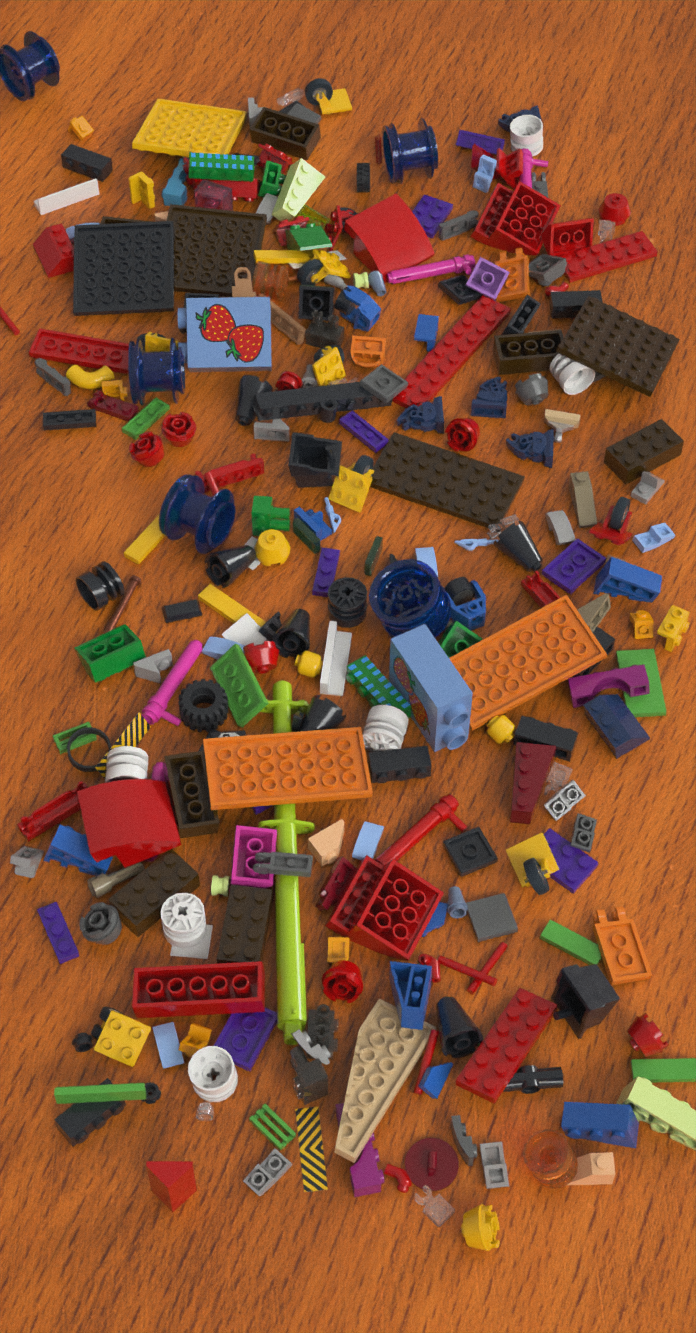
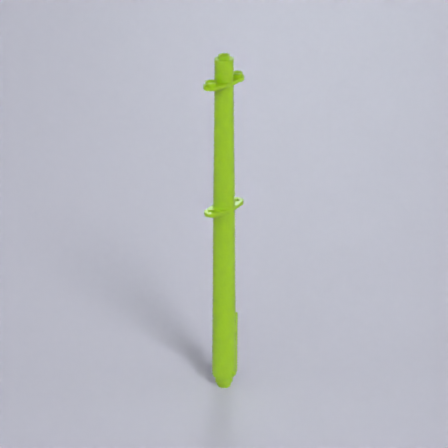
M280 680L273 684V700L267 699L269 704L260 712L273 714V734L292 732L291 714H295L297 710L306 714L309 704L305 700L292 701V685L287 681ZM295 804L274 805V820L261 821L258 823V828L277 830L275 852L297 854L296 834L312 833L315 830V825L312 822L296 820ZM275 874L277 1027L283 1031L285 1044L297 1045L298 1043L291 1034L298 1029L302 1032L307 1021L304 943H301L298 876Z

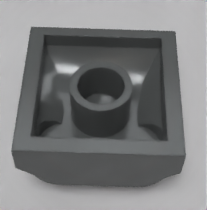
M541 254L529 263V276L536 278L539 285L549 286L554 280L565 273L566 258Z

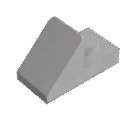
M248 98L250 128L263 108L258 107V104L254 103V98Z
M280 418L273 419L272 423L255 422L254 439L289 442V427Z
M643 471L641 481L633 489L630 497L646 505L665 480L650 472Z
M169 649L134 662L136 677L161 683L159 671L173 666L172 654Z
M24 846L11 855L10 864L16 865L15 874L34 878L44 850Z

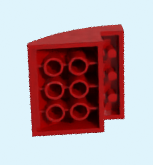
M520 181L513 190L498 183L493 189L470 237L490 247L516 254L515 250L522 247L525 255L536 256L543 244L541 234L549 224L553 223L561 205Z
M396 193L345 221L344 230L354 239L353 254L371 272L379 271L383 275L384 284L388 282L387 273H390V271L417 266L435 255L432 245L418 219Z
M150 779L118 780L77 791L89 851L96 862L116 855L126 868L182 845L165 781Z
M366 855L358 864L325 926L344 938H350V941L377 953L408 961L444 892L394 859L383 866Z

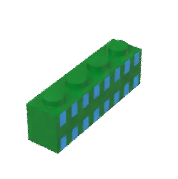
M189 152V178L253 182L255 170L254 156Z
M366 655L347 665V681L357 688L361 697L367 699L371 708L377 705L393 706L404 712L408 719L411 718L412 706Z

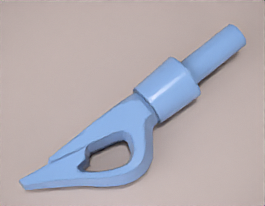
M326 497L324 498L325 510L329 516L333 533H335L341 522V517L334 513L333 506L330 505L329 498Z
M483 538L455 540L454 542L468 551H473L478 546L494 544L495 540Z

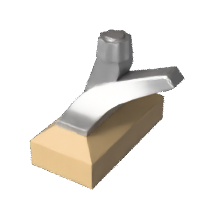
M550 409L545 410L544 422L556 431L554 442L560 443L562 441L563 432L579 428V414Z

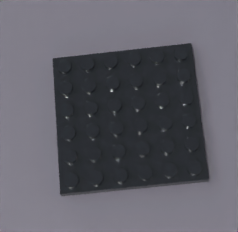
M173 221L75 225L74 316L174 311Z

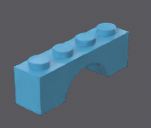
M184 156L180 158L177 168H174L172 177L168 179L166 188L162 190L161 196L166 206H170V204L184 206L188 199L187 187L183 185L186 181V173L183 169Z

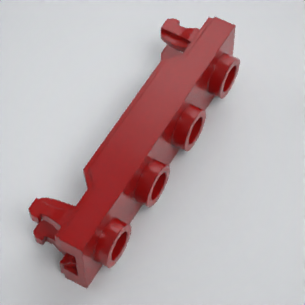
M253 453L250 455V461L241 460L212 469L209 472H211L217 488L264 474V461L261 457L256 458V454ZM195 471V476L197 475L195 478L197 494L209 492L210 488L205 476L200 471Z
M535 571L532 577L527 575L521 581V586L543 608L560 597L548 583L539 577V572Z
M83 781L78 782L75 789L68 790L35 810L31 816L21 817V822L17 824V827L27 841H31L79 811L81 808L77 791L88 788L86 783H83Z

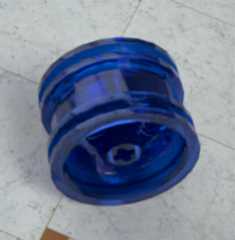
M415 559L396 561L381 570L372 582L369 592L370 605L391 638L423 624L428 627L435 638L447 626L451 617V601L435 571L428 564Z

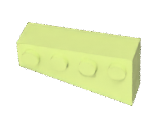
M302 158L293 163L288 170L271 215L279 221H289L294 218L324 180L325 176Z
M639 1076L623 1088L616 1104L631 1105L638 1123L639 1121L647 1122L651 1125L652 1130L658 1133L668 1132L671 1139L696 1150V1111L690 1108L688 1103L675 1099L668 1091L655 1087L651 1081Z

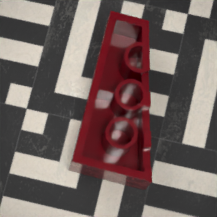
M517 742L510 823H531L554 761L556 746Z

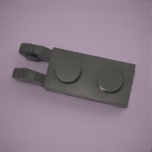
M532 172V189L548 198L545 172L541 173V181H536V173Z
M475 210L469 211L467 214L439 224V239L443 241L474 228L478 222L475 218H478L479 212Z
M42 358L35 360L36 372L40 377L64 396L71 394V384L67 377H63L55 368L47 365L46 360Z
M259 852L255 855L256 861L263 862L253 866V870L256 873L311 877L312 855L282 852Z

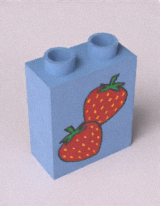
M270 297L186 298V308H178V329H187V342L178 343L179 363H188L189 372L272 371Z
M425 624L391 638L389 682L412 706L411 718L434 752L445 747L449 750L459 748L468 739L473 692Z

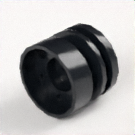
M105 561L100 562L98 566L92 567V573L86 571L75 579L81 596L95 611L108 605V599L114 601L117 597L124 595L125 592L120 577L114 568Z
M344 577L337 579L328 588V615L330 620L336 621L338 626L344 628H351L361 624L367 614V589L365 585L355 578Z

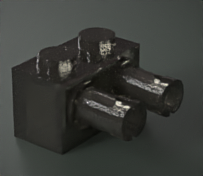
M313 311L312 321L305 332L306 344L318 348L331 345L341 347L344 341V327L339 326V317L335 316L334 319V315H330L327 323L323 321V312Z
M322 1004L317 1007V1010H309L308 1036L312 1041L309 1045L310 1047L317 1043L321 1047L325 1045L331 1055L328 1059L333 1060V1052H338V1039H334V1032H338L339 1019H335V1010H330L329 1006ZM307 1053V1059H314Z
M301 1046L290 1050L292 1057L290 1063L295 1071V1077L293 1078L295 1087H293L297 1099H302L304 1105L328 1095V1075L320 1059L308 1062Z

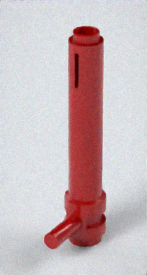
M451 794L442 796L438 801L439 803L433 804L429 812L380 854L375 861L383 866L392 859L398 861L439 823H444L447 819L463 833L468 826L454 814L459 806L457 799Z

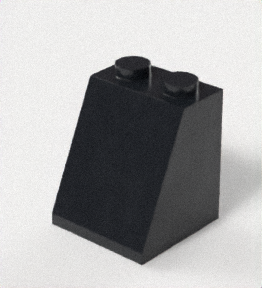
M300 285L298 319L332 321L335 313V288Z

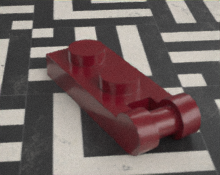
M96 390L93 398H90L87 402L88 407L128 422L139 411L137 405L105 395L100 390Z

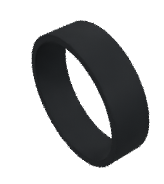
M92 727L82 728L73 733L68 741V758L71 764L78 770L95 772L97 771L95 768L97 765L84 766L72 758L70 754L71 744L77 737L84 734H95L102 737L106 741L109 750L111 743L103 731Z

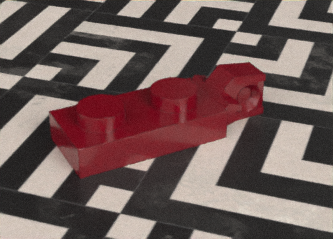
M343 856L338 857L323 883L321 891H319L321 897L318 899L315 907L320 911L328 910L330 905L332 906L338 902L356 870V867Z

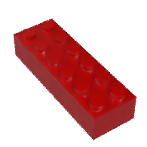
M258 961L134 968L132 1009L136 1018L265 1012V970L263 963Z

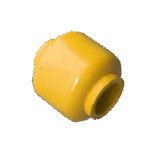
M305 650L302 655H297L294 665L298 666L297 672L299 674L314 678L316 675H320L323 661L321 660V655Z
M505 715L495 716L486 725L488 727L487 734L498 744L504 741L508 744L515 736L513 732L516 726Z

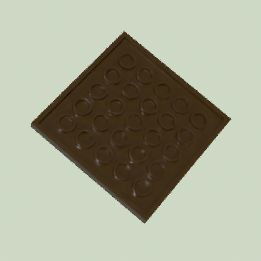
M170 204L167 221L174 222V291L219 294V296L232 297V286H235L234 273L237 268L246 267L251 273L252 291L254 292L259 264L255 262L253 252L254 250H262L267 214ZM240 272L238 273V278H247V274Z
M588 296L556 352L651 397L680 339L645 323L643 320L636 319L626 312H621L611 305Z

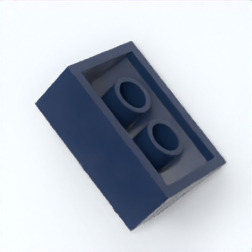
M618 694L599 695L584 704L585 716L616 759L650 740L646 731Z

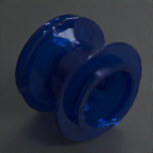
M28 31L24 35V48L16 51L7 44H3L0 47V77L8 90L18 100L26 101L33 99L35 96V83L41 80L50 86L58 85L60 79L59 61L53 48L43 37Z
M420 118L418 131L398 134L393 123H390L389 127L384 125L382 129L383 152L391 183L395 184L397 181L399 184H402L403 171L424 168L427 177L432 179L434 169L438 168V149L432 126H427L425 119Z
M171 338L170 351L144 352L140 339L136 341V345L134 341H130L128 369L133 404H138L139 401L141 406H144L147 392L172 391L174 403L178 404L179 391L181 394H185V363L182 347H179L177 350L176 341L174 338Z
M186 474L178 478L166 494L159 514V529L163 535L172 541L182 538L186 533L194 535L196 550L200 554H207L224 542L233 526L236 513L234 496L229 489H222L212 497L204 494L205 487L202 478Z

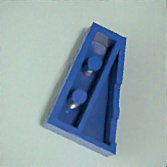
M611 557L596 576L593 594L599 595V592L610 593L611 597L623 595L629 596L628 599L652 603L660 594L662 575Z
M59 825L43 861L49 862L52 859L61 862L63 867L67 868L68 864L80 867V872L97 876L101 873L106 874L113 856L96 862L90 854L86 834L82 835L69 826Z
M390 961L389 981L402 1028L423 1030L431 988L432 966Z
M564 1102L561 1127L566 1136L573 1139L580 1138L636 1149L639 1123L631 1105Z

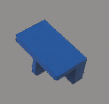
M419 314L414 340L427 342V352H430L435 347L439 316Z
M300 506L294 509V522L299 526L300 519V528L302 521V530L304 523V532L306 525L307 535L309 528V537L311 530V539L313 532V541L315 534V543H317L316 536L319 542V539L321 541L333 533V530L323 521V513L321 511L315 513L310 509L305 512Z

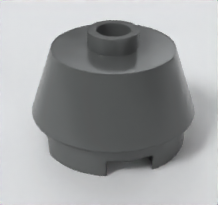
M541 373L529 375V379L524 382L519 380L515 384V394L525 405L539 404L548 397V380Z
M104 902L93 904L89 907L91 910L86 914L85 918L81 917L79 923L80 930L88 941L102 945L110 944L118 938L122 930L118 911L115 907L106 905Z

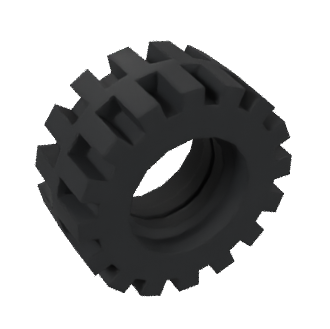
M357 163V192H370V163Z

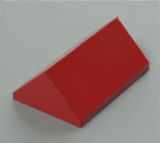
M594 218L549 224L541 234L547 254L558 256L592 246Z
M146 1161L151 1191L172 1212L197 1191L193 1161Z

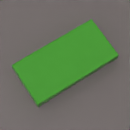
M234 644L210 667L216 682L227 693L228 707L239 727L243 728L269 704L240 645Z
M654 649L616 651L618 669L644 664L647 672L650 694L630 697L622 690L624 703L634 717L666 716L667 711Z

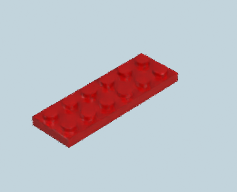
M640 231L557 257L566 258L567 265L564 276L571 283L656 257L658 251L645 233Z
M39 328L29 350V357L100 369L105 365L113 372L128 374L137 352V345Z
M519 988L457 1077L456 1085L495 1104L552 1019L558 1005Z

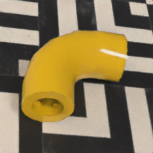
M73 365L66 373V377L70 382L80 388L89 390L101 388L102 381H113L115 379L111 369L105 365L95 372H86L78 365Z

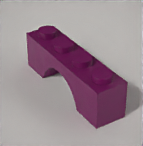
M644 664L568 678L573 708L584 706L585 703L594 699L600 691L607 688L621 689L630 697L650 694L649 680Z
M344 1103L336 1104L338 1126H340ZM374 1132L363 1148L359 1161L350 1167V1180L354 1197L381 1192V1184L385 1183L382 1169L378 1170L376 1163L380 1162L377 1148L373 1149L372 1141H375Z

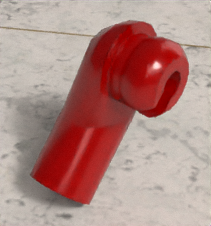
M562 282L559 287H547L545 294L550 296L551 292H565L569 285L566 282Z
M421 954L418 957L420 965L432 966L431 982H440L439 962L428 954Z
M388 1163L384 1174L396 1178L399 1183L397 1190L407 1193L412 1185L408 1173L404 1169Z

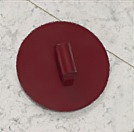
M438 1138L419 1140L411 1146L405 1158V1170L412 1183L426 1191H438L448 1187L456 1178L459 1169V1161L455 1150L450 1144Z

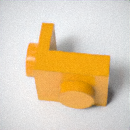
M83 116L78 119L76 117L69 122L70 125L67 129L69 132L73 130L80 140H83L94 131Z
M122 380L102 381L103 394L114 398L121 397L122 401H125L124 397H128L127 386L123 387Z
M644 610L630 613V621L634 626L635 639L652 638L654 620L650 613Z
M328 937L327 963H332L333 965L340 960L349 961L350 938Z
M192 1023L188 1036L180 1042L179 1051L185 1052V1055L192 1057L199 1049L208 1046L212 1030Z

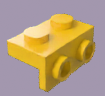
M142 171L129 177L131 202L134 204L141 200L151 209L155 207L154 183Z
M674 605L669 609L657 631V634L667 638L665 650L672 652L675 646H679L682 640V632L686 633L690 625L687 622L689 612Z

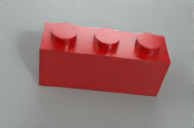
M253 178V182L210 179L209 195L213 196V199H222L223 196L228 197V200L238 201V198H244V201L254 202V199L259 197L261 180Z
M62 223L46 227L33 243V248L47 277L51 278L74 271V247Z

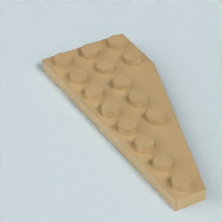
M381 999L377 1001L358 1032L334 1151L336 1154L355 1163L425 1050L431 1029L436 1030L435 1026L424 1021L423 1030L402 1028L396 1007Z

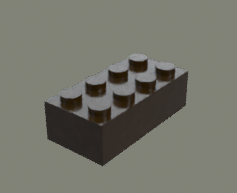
M266 107L262 108L250 128L252 142L262 145L266 143L276 150L308 160L321 139L319 124Z
M562 330L494 336L493 353L498 375L549 371L552 360L559 354L556 351L563 340Z
M660 419L607 447L604 463L626 485L641 477L643 471L650 472L680 456L684 440Z
M204 750L164 756L163 771L180 839L218 833L220 822L217 810H211Z
M173 849L168 850L108 899L109 905L117 909L120 921L139 937L161 919L162 905L169 897L177 893L191 894L200 886L199 874Z
M231 884L217 954V964L258 962L263 960L273 904L272 889Z

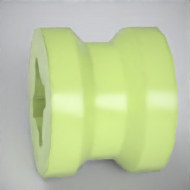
M367 272L362 274L353 273V283L358 289L360 287L369 288Z
M213 875L211 895L222 894L228 897L230 876L221 878L218 875Z

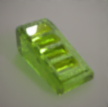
M305 204L296 215V217H309L307 224L315 223L316 226H321L323 230L326 223H329L330 220Z

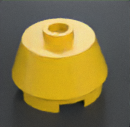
M270 529L260 534L254 545V550L261 564L271 566V564L280 563L281 565L289 556L290 544L280 531Z
M480 1204L464 1213L461 1231L469 1247L484 1251H490L492 1248L499 1247L500 1241L495 1240L497 1230H500L496 1211L491 1212L492 1205L485 1206Z

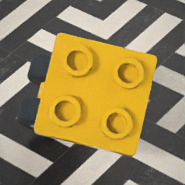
M103 1007L99 1014L103 1023L102 1025L95 1024L91 1031V1035L98 1040L94 1050L133 1067L151 1027L125 1016L114 1008Z

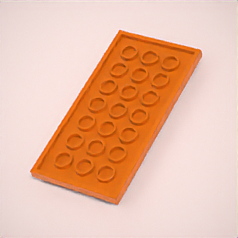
M565 595L449 659L473 692L469 725L473 731L490 722L495 716L503 715L607 658V653L569 597Z
M361 727L203 739L211 810L369 798L373 795Z

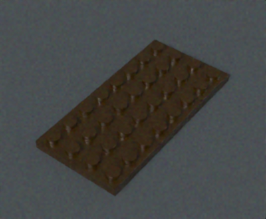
M393 432L372 469L374 473L371 474L372 482L370 487L498 531L524 482L525 476Z

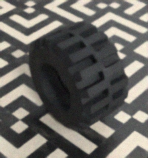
M201 679L199 682L194 680L193 684L188 683L186 689L183 688L181 690L178 701L179 711L186 727L190 726V729L193 731L197 729L198 732H202V730L209 732L210 729L216 730L218 725L222 726L224 724V720L228 717V700L225 689L223 687L220 688L219 683L216 682L214 684L213 680L210 679L209 681ZM200 703L212 704L208 708L195 707Z

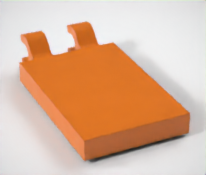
M522 247L515 250V258L509 259L507 252L502 251L500 252V261H495V265L510 272L496 298L497 302L523 298L529 295V259L523 253Z
M615 907V912H612L614 920L612 922H608L604 909L596 910V914L592 916L595 923L592 929L610 984L615 985L650 979L652 973L634 920L627 919L624 907Z

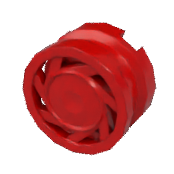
M285 371L282 372L277 380L275 388H278L277 391L300 389L303 382L294 372Z

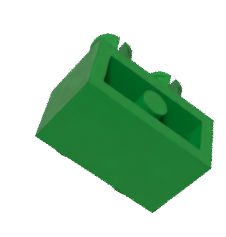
M266 161L260 182L259 197L264 198L267 193L279 196L282 188L279 184H283L287 176L282 174L281 164Z
M254 495L251 512L253 536H260L262 532L270 529L290 531V508L274 507L272 497Z

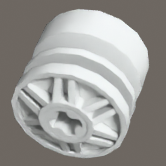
M522 115L513 119L510 123L512 152L519 148H526L532 153V157L539 154L543 149V123L541 119L533 115Z
M558 354L550 364L549 370L558 381L564 392L569 395H575L584 391L595 379L594 370L561 354Z
M377 705L369 710L366 726L362 733L365 748L371 752L401 749L409 723L407 715L393 706Z
M121 746L110 750L107 754L105 783L128 779H147V753L140 748L132 746Z
M177 893L163 903L161 921L167 942L178 948H191L199 944L207 931L204 905L201 900L193 894Z
M207 1046L199 1049L192 1056L188 1065V1074L197 1095L208 1102H220L229 1098L238 1085V1074L231 1055L225 1049L218 1046ZM217 1075L216 1080L212 1081L213 1076Z

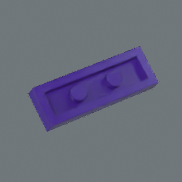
M459 129L456 146L472 149L475 143L487 152L497 155L498 148L503 151L505 139Z
M353 410L340 418V425L375 453L388 443V439Z
M321 549L312 595L328 597V588L335 580L340 550Z
M57 902L37 909L59 964L79 957V952Z

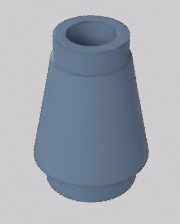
M379 271L371 272L368 275L369 285L378 296L385 295L387 291L383 275Z
M454 886L448 890L447 911L453 918H462L466 915L468 906L460 888Z

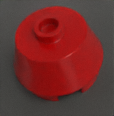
M618 193L607 195L599 207L600 219L604 223L606 221L614 223L613 226L624 224L631 214L627 198Z
M185 412L167 415L161 427L162 434L169 444L174 447H184L190 444L197 429L192 416Z
M470 418L453 419L445 430L449 440L447 444L457 452L459 450L464 452L472 450L480 437L478 424Z
M149 431L140 434V439L135 443L131 442L129 446L132 459L144 467L155 466L165 455L162 438Z
M264 641V644L255 646L254 643L243 647V653L253 673L264 674L277 667L279 649H277L275 642Z
M346 960L337 961L322 976L323 992L334 1002H336V999L352 1003L357 1000L363 991L361 970L353 962Z
M647 1013L640 1017L636 1016L626 1031L631 1038L628 1042L636 1052L639 1050L644 1057L662 1053L663 1049L669 1046L667 1041H661L660 1038L663 1034L653 1020L651 1022L646 1020L649 1017Z

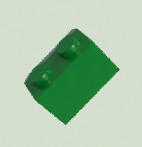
M315 223L306 224V227L300 228V225L290 226V229L285 230L288 250L304 251L332 247V243L323 228L316 226Z
M458 621L449 624L438 643L448 658L483 639Z

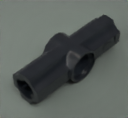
M533 1065L523 1066L516 1071L503 1092L521 1091L525 1094H532L540 1091V1089L561 1088L564 1085L563 1071L561 1067L538 1069Z

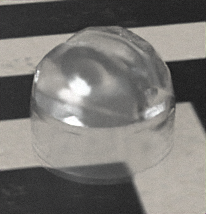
M208 1102L198 1105L196 1118L201 1121H211L214 1118L212 1105Z

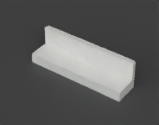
M93 179L39 198L34 201V206L40 215L99 195L98 181Z
M336 621L329 622L320 679V694L343 696L352 633L337 631Z

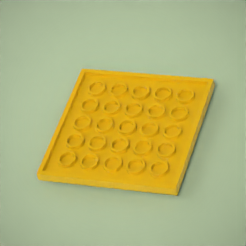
M157 99L133 140L132 149L166 153L171 156L179 155L189 158V152L228 155L247 118V111Z

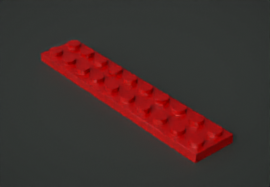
M483 295L404 379L408 382L407 388L396 395L392 402L406 409L413 404L419 406L423 402H430L511 314V308Z

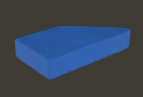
M439 902L421 937L444 925L448 907L447 903Z
M446 1062L441 1065L427 1067L419 1087L432 1099L438 1098L453 1063Z

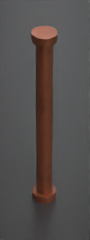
M131 576L130 584L104 633L115 629L136 586L141 583L139 577Z

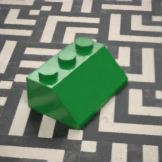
M126 624L74 648L87 674L95 683L103 681L107 677L132 666L134 662L146 658L141 640Z

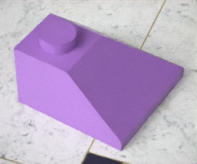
M480 257L465 286L495 301L510 272Z

